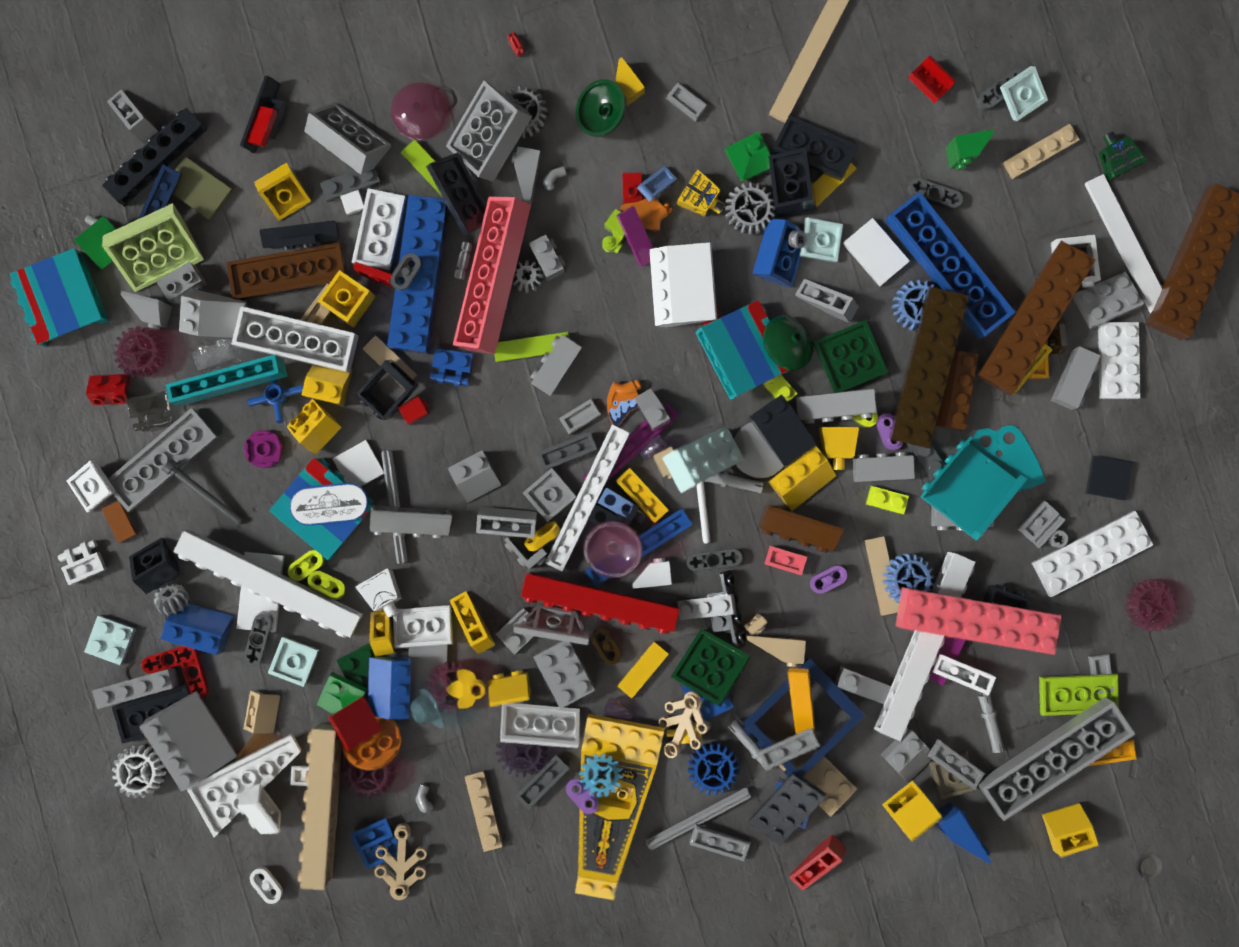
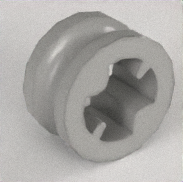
M794 230L789 234L788 242L792 248H803L805 246L807 236L804 231Z
M1056 530L1048 539V542L1053 547L1061 548L1067 544L1068 536L1065 532ZM1055 535L1062 536L1061 543L1054 542Z

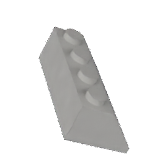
M336 103L308 113L304 132L360 174L374 169L391 147L390 143Z
M371 506L370 531L374 532V535H385L386 532H390L394 536H405V533L413 534V537H424L425 534L432 535L433 538H444V535L449 536L452 514L449 510Z

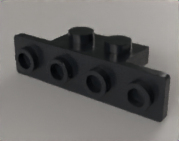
M267 75L263 79L240 143L242 148L251 153H256L258 146L248 143L247 140L259 107L272 108L278 111L269 138L275 139L288 105L282 100L275 99L280 83Z
M332 220L260 229V237L263 248L283 247L284 250L295 249V245L309 248L314 247V243L337 240L338 231L336 221Z
M731 570L720 572L723 591L706 594V597L734 595L736 614L710 618L713 632L730 630L733 646L740 648L745 646L746 636L741 624L742 615L738 609V596L734 588L735 579Z

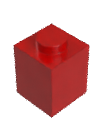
M419 396L398 407L408 425H412L430 415L428 412L430 409L426 399L422 400Z

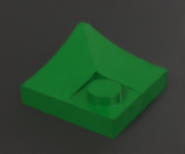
M759 131L724 149L741 182L770 169L769 156L771 155Z
M332 672L316 705L334 714L364 696L367 688Z

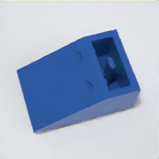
M951 803L938 810L943 818L936 824L950 841L985 862L992 863L988 857L991 853L979 840L980 836L976 829L967 823L970 820L964 811H961L958 806L955 807Z

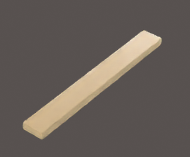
M849 0L827 1L769 112L770 116L783 123L786 122Z

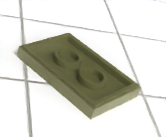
M184 157L175 169L182 173V176L173 195L211 221L233 190L187 157Z

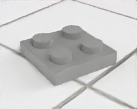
M552 468L523 492L547 522L576 498L575 494Z

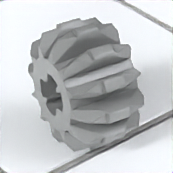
M525 260V266L518 262L519 269L516 268L515 270L516 274H514L513 279L515 281L513 285H519L518 290L520 292L524 287L526 293H529V288L531 287L535 292L537 290L535 284L541 286L542 283L539 279L544 278L543 274H538L542 271L541 267L535 268L536 262L529 266L528 260ZM525 273H528V275H530V280H526V278L524 277Z
M174 583L171 586L167 584L165 588H160V592L155 593L154 604L161 614L170 616L172 613L177 614L178 611H184L183 607L188 606L190 599L185 588Z

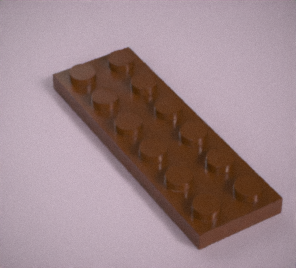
M339 242L226 262L232 299L236 300L330 284L339 270L346 274L341 244Z

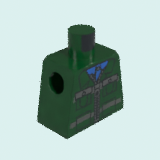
M1114 131L1103 136L1107 147L1099 152V158L1107 181L1147 161L1146 157L1129 136L1119 141Z

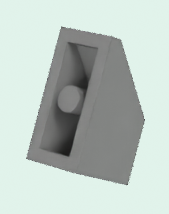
M651 388L634 398L653 431L670 422L669 416Z

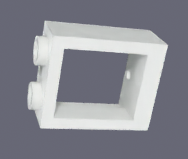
M1095 235L1060 238L1051 242L1052 253L1062 240L1075 248L1087 247V254L1096 259L1090 269V276L1085 277L1081 284L1082 288L1092 287L1094 283L1101 280Z

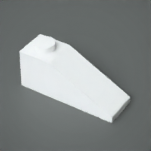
M939 654L932 671L986 695H989L996 678L994 675Z

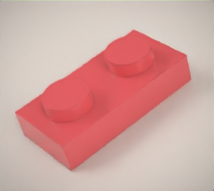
M769 546L764 564L802 575L807 557Z

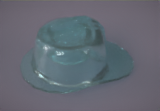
M420 689L418 697L411 703V710L415 721L419 724L432 722L438 728H443L444 721L435 699L429 691Z

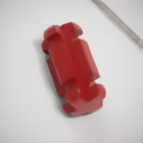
M517 33L509 34L507 37L510 40L509 42L515 55L519 57L525 54V49L519 37H517Z

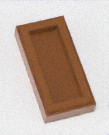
M119 501L101 509L118 543L138 535L129 515Z

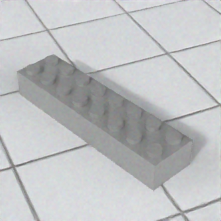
M1104 697L983 777L978 787L997 815L1005 821L1135 735L1115 703Z

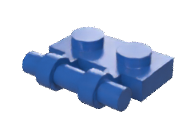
M435 348L432 367L439 368V373L431 372L430 380L437 381L440 384L446 382L459 387L461 385L468 386L469 378H463L462 376L463 372L471 373L474 355ZM446 370L456 371V375H445Z

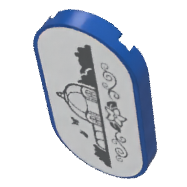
M354 483L304 487L293 495L290 502V511L298 523L306 526L352 522L364 515L368 509L369 500L367 493Z

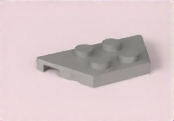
M537 605L531 613L524 616L520 624L516 623L514 625L513 633L588 645L589 636L585 635L583 631L584 626L579 621L576 611L568 612L560 608Z

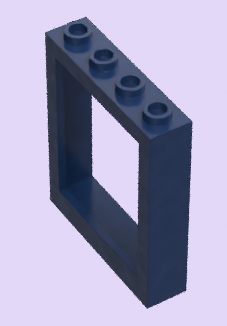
M810 658L798 669H809V675L845 711L850 719L798 770L789 760L782 763L781 765L786 769L784 773L787 777L793 771H796L803 777L865 717ZM789 678L742 722L745 725L742 729L750 737L754 735L758 739L756 744L761 749L773 745V743L754 723L790 689Z

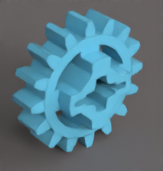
M597 754L593 755V761L590 758L586 759L588 765L582 764L581 766L585 771L579 772V775L584 776L580 783H586L583 789H591L590 795L597 792V797H601L602 793L605 797L609 796L608 791L614 793V786H620L617 780L622 779V776L618 775V772L622 769L616 768L618 761L611 762L612 756L605 759V754H601L600 758H598ZM597 762L606 763L607 766L601 767ZM589 769L592 772V778L590 780L588 777ZM607 770L603 775L604 779L601 778L595 781L599 775L598 772ZM611 771H613V780H612V781L610 780V772H611ZM596 784H602V786L605 788L599 789L594 786Z

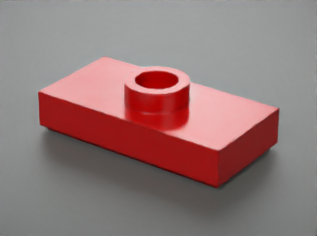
M641 172L622 173L623 204L642 201V193L637 189L642 183Z

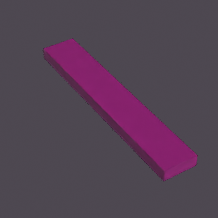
M667 401L662 406L669 416L670 422L653 431L646 420L628 436L607 481L679 417V414ZM588 473L582 478L584 481H585V479H586Z

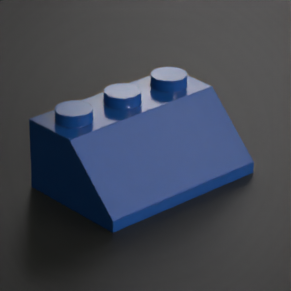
M770 219L771 222H767L752 274L763 280L792 288L802 256H800L801 248H792L789 245L788 238L792 231L803 230L787 220Z
M188 603V606L183 607L184 611H178L177 614L172 613L167 617L160 640L218 655L224 652L234 616Z
M408 656L369 657L368 706L375 717L409 719L411 660Z

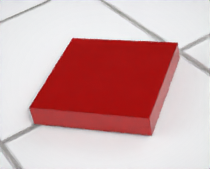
M355 261L353 268L360 276L393 287L391 284L392 274Z
M363 696L328 717L347 751L382 731Z

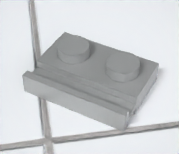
M1042 501L1017 529L1033 542L1037 548H1040L1063 524L1065 519L1046 501Z
M525 608L518 612L496 633V636L501 639L514 655L534 637L513 633L514 625L516 623L520 624L524 616L528 614Z

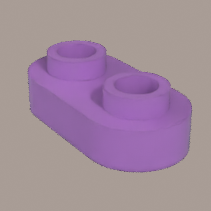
M885 413L878 417L876 426L885 448L897 450L902 446L903 442L891 443L889 436L894 416ZM885 419L889 420V426L884 425Z
M832 566L814 575L810 580V587L816 593H825L843 584L847 579V572L841 566ZM836 571L839 572V577L837 579L833 577V574ZM818 580L822 581L821 587L816 586Z
M579 779L571 780L566 786L568 796L583 813L593 814L599 807L596 796L594 794L590 795L589 789L584 790L583 788L586 785L580 783ZM573 786H579L580 790L578 793L572 791ZM587 800H591L593 802L591 808H587L585 806V802Z

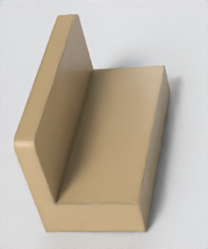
M250 691L243 729L251 733H273L280 696Z

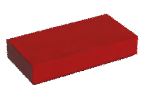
M259 107L247 140L248 143L266 147L278 111L272 108Z

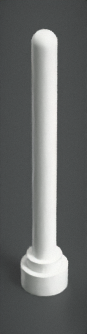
M704 481L696 484L702 538L703 542L708 544L710 542Z

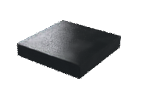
M1092 456L1085 494L1126 501L1132 463Z

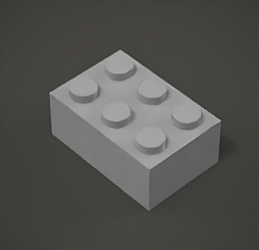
M560 641L534 655L533 658L560 709L595 691V686L572 642Z

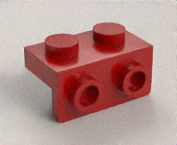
M930 55L908 76L934 104L956 83V80Z
M128 374L91 375L88 380L86 396L92 405L128 404L131 400L127 394L130 377Z

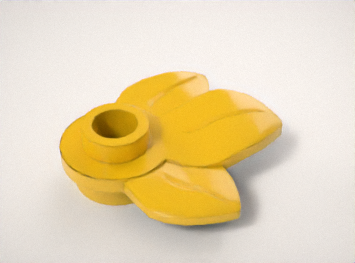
M460 669L457 670L458 680L451 683L446 690L451 696L459 698L458 708L466 709L471 707L476 699L484 696L486 686L481 680L476 679L473 672ZM474 686H479L478 692L472 691Z

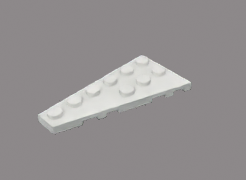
M293 733L210 774L187 789L213 837L240 812L238 802L241 794L259 783L264 788L301 752V748Z

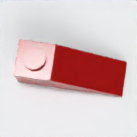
M832 834L810 853L790 874L789 878L802 891L843 861L847 847Z

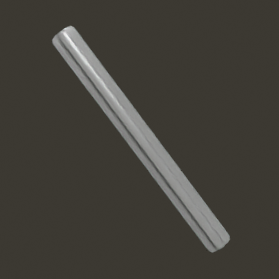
M386 450L381 454L389 507H400L393 452ZM393 535L397 563H406L408 559L405 537Z
M743 788L646 840V844L650 850H653L695 828V825H701L750 799L751 794L747 788Z

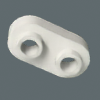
M258 867L251 873L250 882L266 903L274 904L281 899L283 888L267 868ZM259 874H263L264 879H260ZM271 889L276 891V895L271 893Z

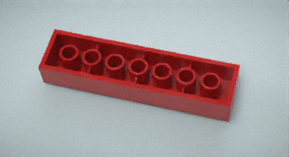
M530 572L526 573L521 597L525 598L524 601L536 604L537 601L544 602V606L555 608L556 605L563 606L562 610L574 612L576 609L582 611V615L593 617V614L601 615L600 619L612 621V618L619 619L621 624L631 626L632 622L638 624L639 628L650 630V627L657 628V632L669 634L670 631L674 632L679 612L677 606Z

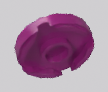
M259 430L252 433L246 440L244 453L246 459L254 466L269 468L280 461L284 447L282 440L277 434L267 430Z

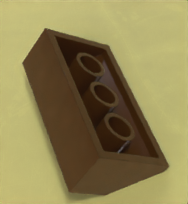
M955 350L935 427L955 431L966 430L978 354Z
M769 505L764 506L758 528L762 529L761 533L770 536L776 533L780 535V539L791 542V539L799 541V545L808 548L811 544L817 546L816 550L828 553V550L834 551L844 530Z

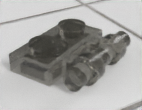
M162 391L126 399L130 418H138L139 423L133 424L134 431L142 430L144 432L153 427L162 428L166 427L167 424L173 423L172 416L164 417L163 412L170 411L167 392ZM155 414L156 419L147 420V415Z

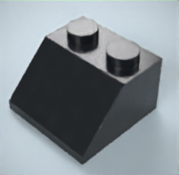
M162 537L129 556L132 581L145 594L158 589L180 575L178 562Z

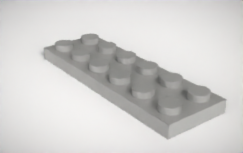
M194 408L189 409L108 478L116 491L113 495L128 512L133 511L172 477L161 470L171 458L178 463L177 465L181 470L214 442L218 436Z

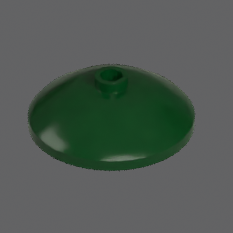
M601 79L592 82L582 91L576 104L575 115L577 124L584 133L592 137H603L612 133L620 125L624 118L627 104L623 89L611 80Z
M787 315L777 316L767 323L763 333V342L773 362L779 367L790 371L805 367L810 362L813 354L812 339L806 327L797 319Z

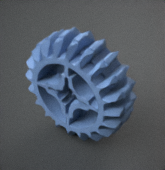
M917 280L915 284L910 281L908 286L904 284L901 286L902 290L896 292L898 296L894 297L893 301L897 302V304H893L892 308L898 311L894 312L893 315L900 316L897 319L898 323L902 320L904 321L903 328L909 324L910 331L915 327L917 330L919 323L917 319L921 315L922 308L918 310L915 304L919 302L920 306L923 307L925 295L929 288L927 287L928 281H924L922 285L920 280ZM919 292L916 299H905L908 293ZM905 307L910 309L911 316L907 314Z
M915 554L897 555L895 557L896 560L889 561L891 566L885 567L888 573H883L882 575L887 577V580H884L882 583L888 585L884 590L890 592L888 596L894 598V602H900L901 590L898 584H901L902 588L932 592L929 586L935 584L930 582V579H933L935 576L929 573L933 569L926 568L928 562L923 561L921 556L916 557ZM912 566H914L917 569L919 575H916V573L914 572V568H912ZM907 577H908V578H914V579H910V581H903V580H906Z

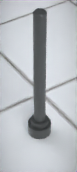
M172 458L161 469L167 475H175L236 524H240L243 521V518L182 472L177 465L178 463Z

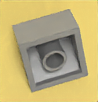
M480 451L448 468L456 486L467 503L501 486L484 451Z
M907 728V733L902 737L901 741L895 739L880 754L907 783L932 760L927 756L930 749L909 728Z

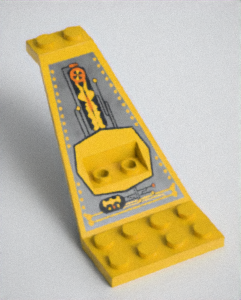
M588 714L581 750V766L582 764L588 765L586 760L588 758L593 761V755L597 754L598 758H600L601 754H605V759L612 756L611 762L618 761L616 768L622 769L618 772L622 779L617 780L620 786H614V793L608 791L609 796L605 797L602 793L601 797H597V792L594 793L599 802L596 812L585 814L580 810L579 863L575 893L614 900L617 883L657 767L664 728ZM597 762L601 767L607 766L606 763ZM590 769L588 773L589 780L592 778V772ZM607 770L598 772L599 775L595 781L601 778L604 779L603 775ZM613 771L610 772L611 781L613 780ZM596 784L594 786L599 789L605 788L602 786V784ZM587 800L585 802V806L587 808L592 807L593 802L591 800Z

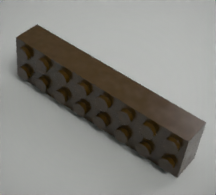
M933 287L927 289L889 439L930 449L969 298L968 295Z

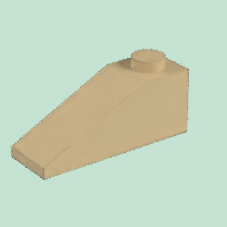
M746 634L748 641L787 663V666L798 667L799 664H804L805 640Z

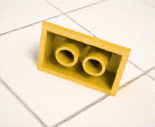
M815 446L770 479L768 483L792 512L835 478L836 474L826 457Z

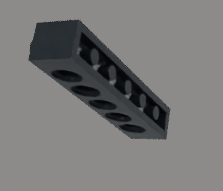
M187 108L179 111L170 123H166L156 136L149 138L147 144L142 149L136 150L129 161L122 163L117 172L108 176L102 186L119 204L127 205L158 176L162 165L169 166L208 129ZM185 127L184 132L179 134L180 128ZM171 140V143L165 146L166 141ZM157 152V156L151 159V155ZM143 165L142 170L137 172V168ZM128 178V183L123 185V181Z

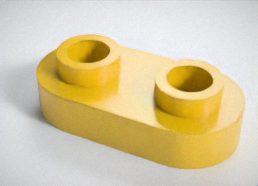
M554 521L549 522L535 531L534 538H526L524 545L529 551H539L543 545L558 537L560 527Z

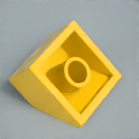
M288 163L283 164L254 182L257 191L279 221L311 202Z
M339 270L317 302L352 327H355L376 296Z
M312 365L306 376L302 395L344 406L353 369H351L350 373Z
M515 670L511 672L512 675L504 676V673L492 675V678L488 680L490 707L529 700L532 694L528 672L523 673V670Z

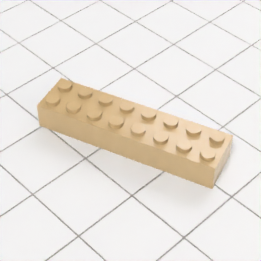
M320 723L308 734V743H311L306 758L307 763H309V771H306L305 782L308 783V787L304 793L306 810L303 811L302 815L305 829L301 833V842L304 843L303 850L300 851L299 861L302 862V870L300 869L298 873V882H301L300 889L324 890L333 879L342 741L332 724Z

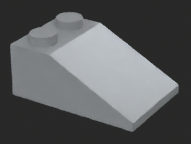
M189 289L181 296L179 332L196 336L233 338L240 306L246 307L247 302Z

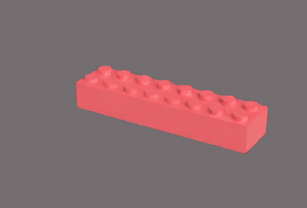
M516 197L488 198L453 342L454 346L474 352L495 354L531 208L530 204Z
M902 588L895 626L902 629L1055 655L1061 616Z

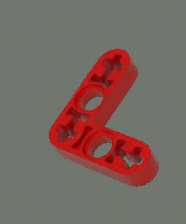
M181 646L148 656L142 660L141 668L148 674L181 665L189 694L194 693L195 689L199 687L203 688V691L199 694L200 697L204 698L207 696L209 686L198 650ZM187 650L192 651L190 659L189 656L180 658L179 654L185 653ZM169 653L174 656L173 664H168L165 661V657ZM160 660L161 664L153 666V669L147 665L150 661ZM192 666L198 669L196 677H192L189 674V669ZM201 679V681L192 684V681Z

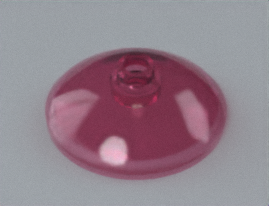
M412 83L403 87L395 95L391 104V117L394 125L403 135L411 139L422 140L436 135L445 125L448 116V107L444 96L437 88L427 83ZM415 105H421L419 109H414Z
M608 521L598 524L588 533L584 542V555L587 563L595 572L605 577L618 578L631 573L637 567L642 555V545L636 532L629 526L620 522ZM612 543H616L618 547H613Z

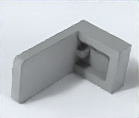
M509 537L504 539L507 542L505 544L506 548L511 553L515 552L518 555L517 561L523 568L527 566L530 569L535 564L540 566L547 560L545 556L548 553L544 548H541L530 559H527Z

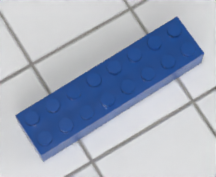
M918 192L885 219L890 228L939 289L969 296L963 320L978 339L989 334L1015 313L921 192Z
M409 195L399 263L406 254L411 253L419 257L422 265L407 290L399 291L395 289L387 347L391 350L429 355L449 208L444 199ZM415 262L409 263L410 268L415 266ZM404 278L399 279V284L405 282Z

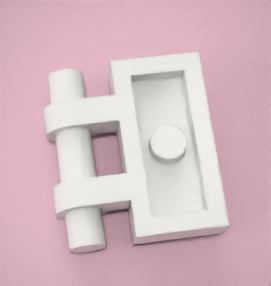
M95 540L80 543V546L74 549H66L64 553L58 555L60 562L67 560L68 565L61 567L68 585H73L107 570L100 552L94 554L91 552V549L97 547ZM82 553L84 558L76 561L75 556Z

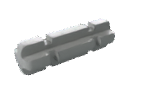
M462 242V252L459 253L456 266L458 269L455 270L454 274L455 278L461 280L465 279V270H467L470 259L469 252L472 250V244L468 242Z

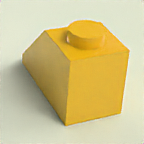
M621 57L618 61L615 83L623 89L627 107L644 94L645 87Z
M384 610L370 613V644L375 657L395 653L391 617H387Z

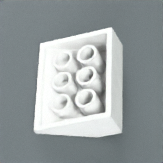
M699 243L650 249L655 326L668 328L717 320L712 244Z

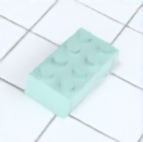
M727 425L662 457L680 492L744 460Z

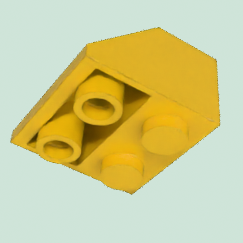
M312 399L290 421L287 428L302 446L316 455L341 429V426Z
M913 781L882 804L911 842L943 818Z
M1080 803L1042 814L1053 851L1060 857L1099 846L1093 826Z

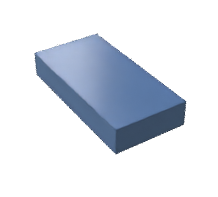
M663 166L642 182L637 189L651 202L677 181V178L666 166Z

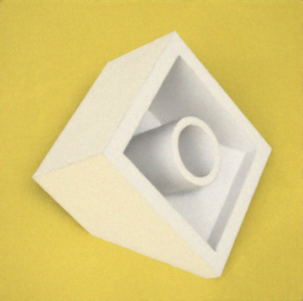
M260 783L239 796L238 809L242 815L245 814L248 817L253 829H257L260 834L280 832L281 811Z

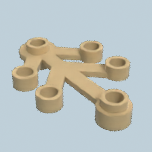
M688 692L684 699L680 701H668L665 704V710L668 713H673L681 708H685L683 714L673 717L663 716L658 721L659 726L664 729L671 725L679 724L673 740L664 746V753L669 758H674L680 754V742L685 730H687L690 746L693 749L697 750L703 746V740L697 736L692 723V713L697 722L696 728L699 733L704 734L710 729L709 723L703 719L700 711L702 699L696 692Z
M405 823L399 824L395 829V837L398 839L397 860L388 852V848L384 845H380L376 850V856L379 859H384L397 873L395 879L387 872V867L383 864L378 865L375 869L376 877L383 878L391 887L390 894L396 900L405 899L409 895V887L418 879H423L426 874V868L420 865L415 868L412 875L404 880L405 872L418 860L425 859L427 855L426 848L420 846L405 861L406 840L411 833L410 826ZM404 831L406 835L400 836L399 832ZM383 849L385 854L381 855L378 851ZM423 851L424 855L419 856L417 852ZM378 869H383L384 873H378ZM422 870L423 874L418 875L416 871ZM401 888L403 892L397 893L396 889Z

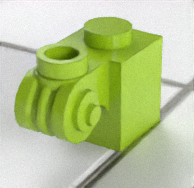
M617 209L614 210L604 224L605 229L611 232L613 236H606L602 240L604 251L608 253L615 252L616 254L622 249V241L626 238L616 216L621 213Z

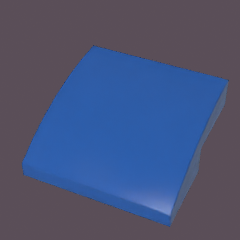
M387 818L350 834L357 852L361 854L366 870L385 862L384 859H379L376 856V850L380 845L386 846L388 852L393 857L397 856L398 839L395 837V832ZM383 849L378 851L381 855L385 854Z

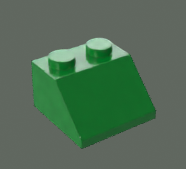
M994 130L955 136L946 146L950 169L956 168L957 171L967 169L994 134Z

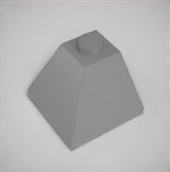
M121 291V296L140 320L148 324L149 328L160 330V327H168L173 306L157 299Z

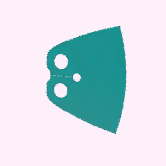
M1003 426L997 431L989 428L976 431L971 441L972 446L1015 479L1020 475L1027 478L1018 491L1046 482L1030 445L1016 426ZM1007 432L1013 433L1015 435L1014 443L1006 444L1003 440L1004 434ZM988 435L991 438L992 443L989 447L981 446L980 438L982 436ZM998 450H1001L1003 452V455L1001 457H998L996 455V452Z

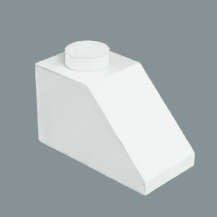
M665 558L653 559V563H649L633 582V588L672 585L669 561H665Z

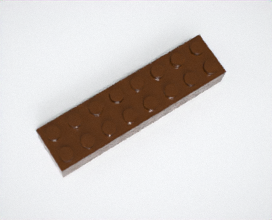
M1217 183L1205 189L1146 325L1180 341L1191 337L1239 228V193Z
M1062 240L1059 242L978 373L977 378L1009 396L1014 394L1096 261L1095 258Z

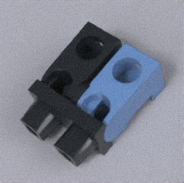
M605 488L597 503L612 510L613 514L596 505L588 520L622 538L624 536L633 540L638 531L630 527V523L632 520H635L642 524L647 515L639 510L638 506L610 489Z

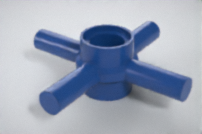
M277 379L270 381L271 385L265 389L264 395L248 399L247 402L250 407L268 402L274 406L276 423H283L282 406L287 403L288 396L302 393L304 385L284 389L279 386Z

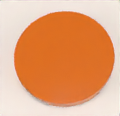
M375 717L382 731L350 751H347L342 743L343 752L348 761L363 770L380 769L392 762L401 747V733L393 719Z

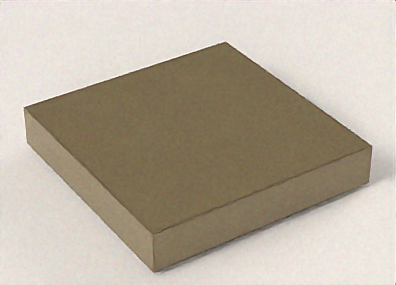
M966 751L958 753L970 762ZM934 760L929 762L940 800L978 790L966 785Z

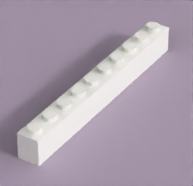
M190 529L183 531L173 551L179 554L178 557L185 561L191 560L201 569H210L214 571L213 574L220 578L226 577L236 586L247 587L250 593L255 595L261 594L267 597L266 600L273 604L279 603L284 605L283 608L289 612L296 611L302 614V618L308 621L314 620L324 629L331 628L336 631L337 635L343 638H350L354 634L363 616V613L336 600H331L311 590L309 587Z
M947 552L931 593L961 598V595L967 589L966 583L974 572L975 562L956 553ZM914 631L874 729L898 741H901L902 737L906 735L908 722L913 718L916 703L922 697L923 686L928 682L931 667L936 663L939 648L944 644L945 638L943 635Z

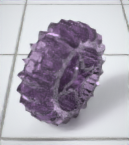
M508 742L497 743L496 745L497 748L502 749L496 751V755L502 756L498 759V763L505 762L502 769H506L508 766V774L515 770L516 777H518L519 772H522V776L526 777L527 771H529L530 775H533V768L539 771L540 766L538 764L544 765L545 761L542 758H547L548 756L547 753L542 752L548 750L546 745H537L538 756L535 760L530 753V748L533 744L512 743L515 752L510 758L507 754ZM520 746L521 748L527 746L525 754L522 752V754L519 753L517 755ZM518 759H523L530 764L518 765L514 762Z

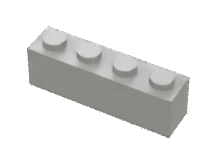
M874 389L796 397L798 417L800 421H803V424H814V420L822 419V422H833L834 418L842 417V420H852L853 416L861 415V418H872L873 414H877Z
M176 667L101 687L92 690L96 707L100 709L180 686Z

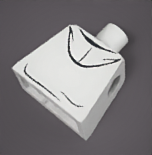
M387 568L355 586L374 611L379 612L384 609L388 618L399 613L394 603L402 598L391 569Z

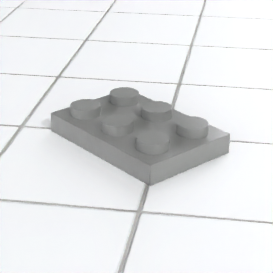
M1126 272L1079 291L1073 297L1090 329L1141 308L1144 305L1143 300Z

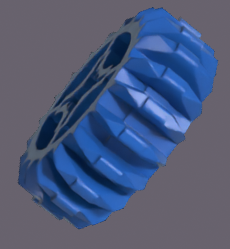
M709 742L710 748L703 744L702 751L700 749L696 750L698 755L693 753L690 755L694 761H688V765L693 767L688 768L687 772L694 774L690 775L689 779L695 780L693 783L694 787L700 785V792L706 788L707 795L710 794L711 790H713L714 795H717V790L720 789L721 793L724 794L725 790L723 787L726 786L730 790L732 787L729 782L736 784L733 776L738 777L739 772L734 770L739 769L740 766L733 763L737 762L738 758L732 757L734 754L733 750L727 752L728 746L726 745L721 750V743L719 742L716 744V748H714L713 742ZM719 754L723 757L711 760L707 755ZM703 760L706 768L703 774L699 776L698 765ZM728 761L729 771L726 777H724L721 773V768ZM709 764L714 765V767L717 765L718 774L713 772V770L710 772ZM715 777L720 782L708 783L704 780Z

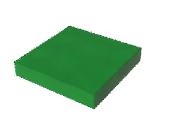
M103 215L74 239L76 244L101 270L112 262V259L102 246L103 235L117 228Z

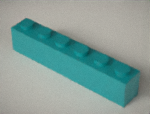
M274 354L166 384L169 403L183 406L287 377L284 359Z

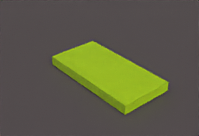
M1118 674L1039 676L1040 715L1080 714L1104 697L1113 701L1119 709ZM1111 687H1114V692L1107 693L1106 690H1110ZM1098 689H1099V691H1102V690H1103L1104 693H1102V694H1097V691H1096V690H1098Z

